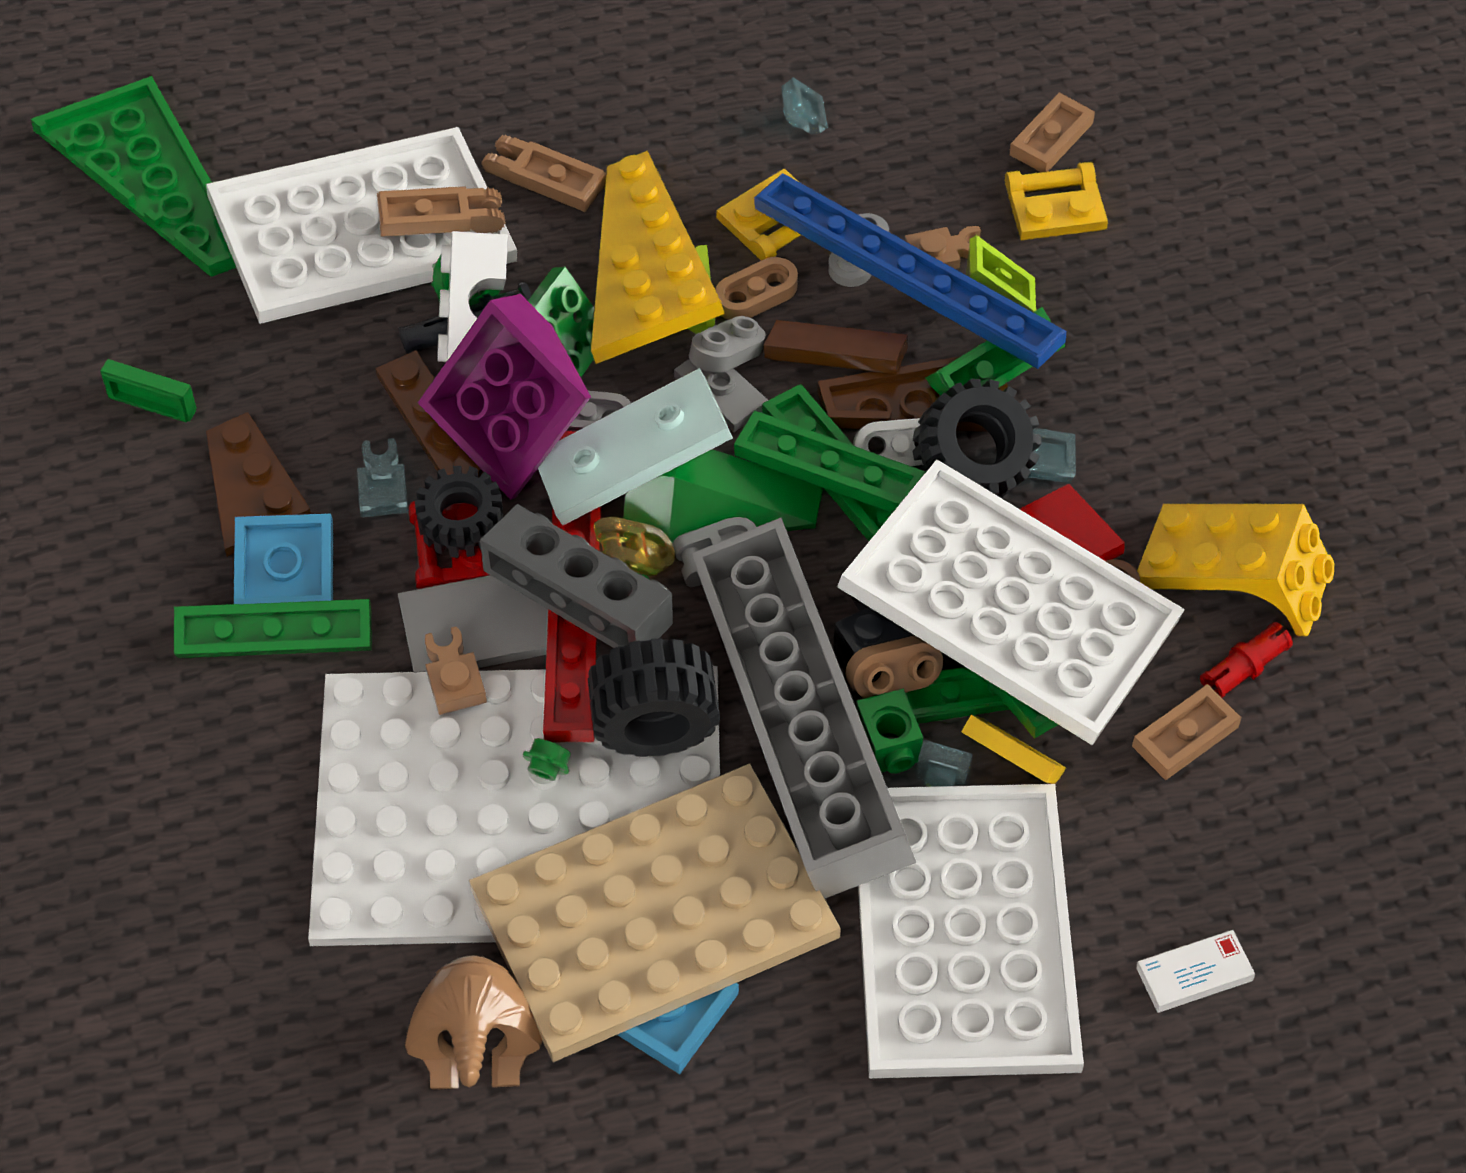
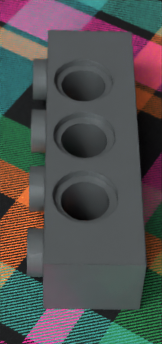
M517 504L480 539L483 570L613 648L625 646L630 642L638 640L646 641L660 638L673 624L672 593L664 585L656 580H649L631 570L620 559L609 557L591 547L582 537L565 532L553 525L542 514L533 513Z

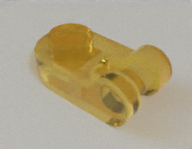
M605 517L594 523L595 537L598 542L602 543V553L609 557L620 559L631 570L647 576H656L673 564L675 551L672 542L660 528L618 517ZM621 542H625L626 548L622 547Z

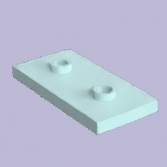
M698 368L559 440L538 470L554 512L563 526L725 443L733 437L701 369Z

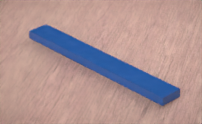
M784 173L754 197L756 210L1037 369L1066 342V331Z

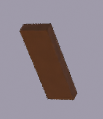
M776 320L764 344V356L771 360L897 374L908 349V335Z

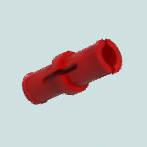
M1272 622L1266 629L1247 643L1238 642L1231 648L1228 657L1209 671H1205L1200 675L1201 684L1203 686L1208 684L1210 687L1216 685L1217 689L1214 691L1223 698L1248 677L1254 680L1262 674L1267 663L1292 647L1293 641L1289 632L1285 630L1282 634L1276 636V633L1283 626L1280 623Z

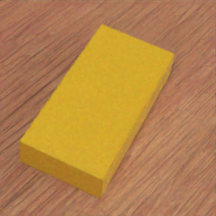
M970 715L961 731L1046 783L1056 784L1066 769L1063 765L984 718Z

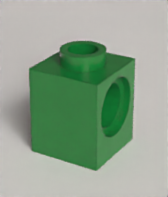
M904 688L856 701L857 712L881 773L885 771L901 773L921 761L923 735ZM885 733H892L899 737L895 739H888L881 735Z

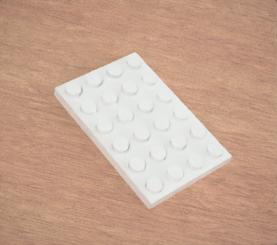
M458 127L206 184L207 197L259 324L433 281L432 265L440 257L442 245L451 246L452 232L381 237L377 208V193L379 191L466 186V189H487ZM504 224L502 230L491 234H508L506 263L508 264L517 262V248Z
M939 460L932 464L844 571L837 586L1091 745L1094 744L1185 610Z
M1055 784L888 788L916 863L858 886L869 1078L1082 1073L1084 1061Z

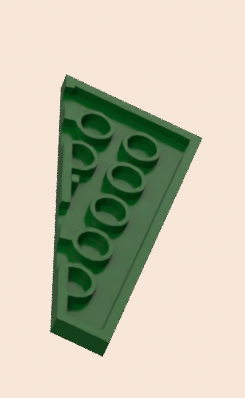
M152 76L31 118L34 132L210 277L237 268L207 197L206 184L212 182Z

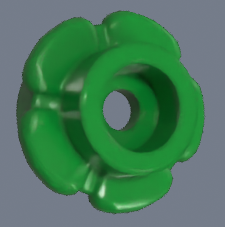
M535 738L530 750L523 752L524 759L530 762L527 770L538 777L555 781L558 774L567 775L570 771L567 764L571 757V752L556 743Z

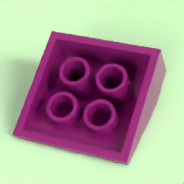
M522 294L489 301L420 398L418 404L484 472L491 476L493 482L496 481L499 488L511 500L518 496L591 396L553 326Z

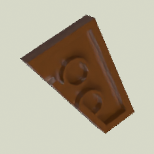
M248 412L206 431L227 557L234 554L235 517L311 514L309 506Z

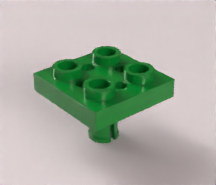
M555 267L551 269L528 302L553 326L579 376L582 377L594 360L591 344L595 308L566 267ZM573 312L576 313V320L574 319Z

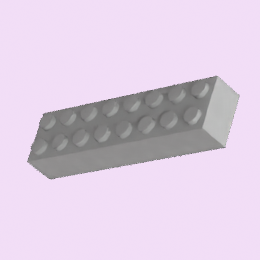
M776 519L691 553L806 872L815 891L820 890L825 899L915 864V857L782 519Z

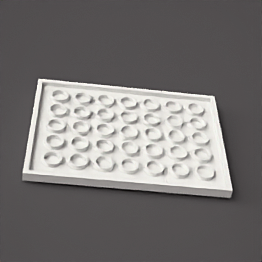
M713 666L718 700V670L717 666ZM546 669L479 671L486 692L487 703L441 715L438 714L427 672L325 674L308 938L310 946L495 942L471 892L469 880L719 777V725L715 726V732L711 736L705 737L702 743L691 746L687 750L664 756L635 757V755L616 753V750H610L602 746V742L597 741L596 738L595 742H554L571 752V757L567 764L570 771L567 775L558 774L556 780L551 781L529 772L527 768L530 762L523 757V752L530 750L535 738L544 739L543 721Z

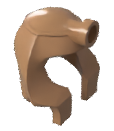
M464 956L440 968L436 976L426 987L413 1012L407 1032L405 1048L409 1055L422 1059L430 1072L431 1089H458L459 1079L464 1086L471 1087L476 1084L480 1077L479 1070L482 1068L481 1062L484 1060L483 1053L485 1052V1044L487 1042L486 1036L492 1029L498 1028L503 1031L504 1037L492 1050V1087L520 1086V1071L528 1055L540 1049L542 1038L525 995L517 981L509 974V971L485 957ZM443 1030H447L452 1036L454 1048L444 1039Z

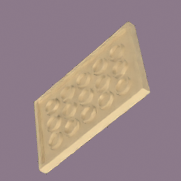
M750 764L469 880L471 892L512 977L517 981L525 995L541 1038L553 1062L840 938L841 928L820 890L815 891L806 872L801 855Z

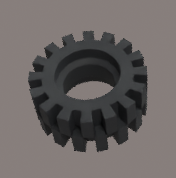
M461 465L453 466L454 474L447 475L445 468L437 471V481L429 476L424 480L425 488L419 487L417 491L415 509L420 535H423L424 542L428 547L434 544L435 552L441 555L446 548H449L450 557L458 558L459 550L465 549L467 557L474 556V547L479 546L481 549L480 539L504 516L499 486L496 481L491 483V476L486 472L478 478L477 468L469 466L467 474L462 473ZM457 503H468L478 508V511L473 516L463 520H451L442 516L444 509Z

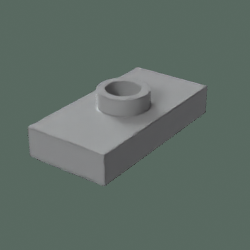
M688 359L674 369V378L677 380L697 370L698 367ZM734 368L720 373L701 369L728 428L733 432L746 425L754 410L762 413V403L768 401V399Z

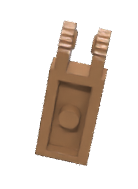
M502 135L495 143L496 150L501 155L488 153L481 161L485 172L509 180L514 184L583 212L587 211L606 184V173L604 170L532 141L527 143L507 135Z
M466 186L379 191L377 193L381 237L449 233L452 231L466 232L470 231V229L476 233H493L502 230L504 224H506L504 213L498 210L502 204L501 193L498 190H494V188L466 189Z

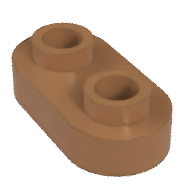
M770 257L722 279L715 289L725 313L721 316L727 320L737 316L752 318L789 300L797 291L798 271L789 260L781 257ZM773 281L782 283L776 287L769 285ZM736 299H739V300H742V301H744V302H741V303H733V302H731V301L736 300Z
M917 636L865 647L857 651L849 660L845 672L846 681L863 698L903 688L905 692L929 686L938 678L943 667V656L941 651ZM924 661L921 668L917 670L918 665ZM881 671L880 677L872 682L874 675Z

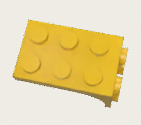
M1163 504L1137 572L1140 576V583L1150 589L1231 590L1255 595L1276 606L1287 617L1297 636H1308L1313 621H1317L1320 617L1321 598L1326 583H1330L1333 579L1334 561L1332 556L1327 554L1320 539L1319 529L1316 524H1313L1304 504Z

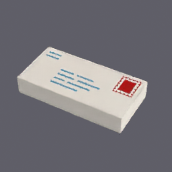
M1233 930L1140 960L1136 967L1157 1013L1251 982L1255 976Z

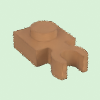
M969 226L962 229L958 235L951 236L948 227L905 235V241L957 269L960 268V257L968 259V242L970 238L976 235L980 237L981 230L979 226Z
M456 626L451 627L452 642L447 646L435 644L432 633L425 635L427 655L433 661L432 663L425 664L426 672L439 715L487 703L486 692L474 653L463 654L462 634Z

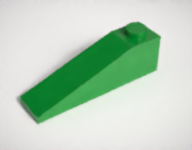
M711 449L627 492L621 539L672 546V543L678 536L733 517L747 518L756 527L781 518L786 531L816 528L823 488L765 466Z

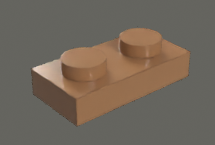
M1058 93L1014 139L1010 146L1009 155L1039 172H1048L1093 124L1095 111Z
M1207 684L1135 735L1132 747L1167 780L1239 728L1242 717Z

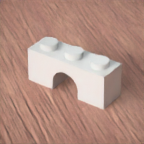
M452 231L451 246L442 245L441 273H449V290L440 289L439 317H448L447 335H438L437 362H447L476 321L477 317L474 316L469 307L468 301L481 290L504 289L508 234Z

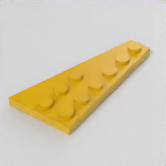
M648 151L627 156L621 161L607 166L591 352L596 364L725 314L721 300Z

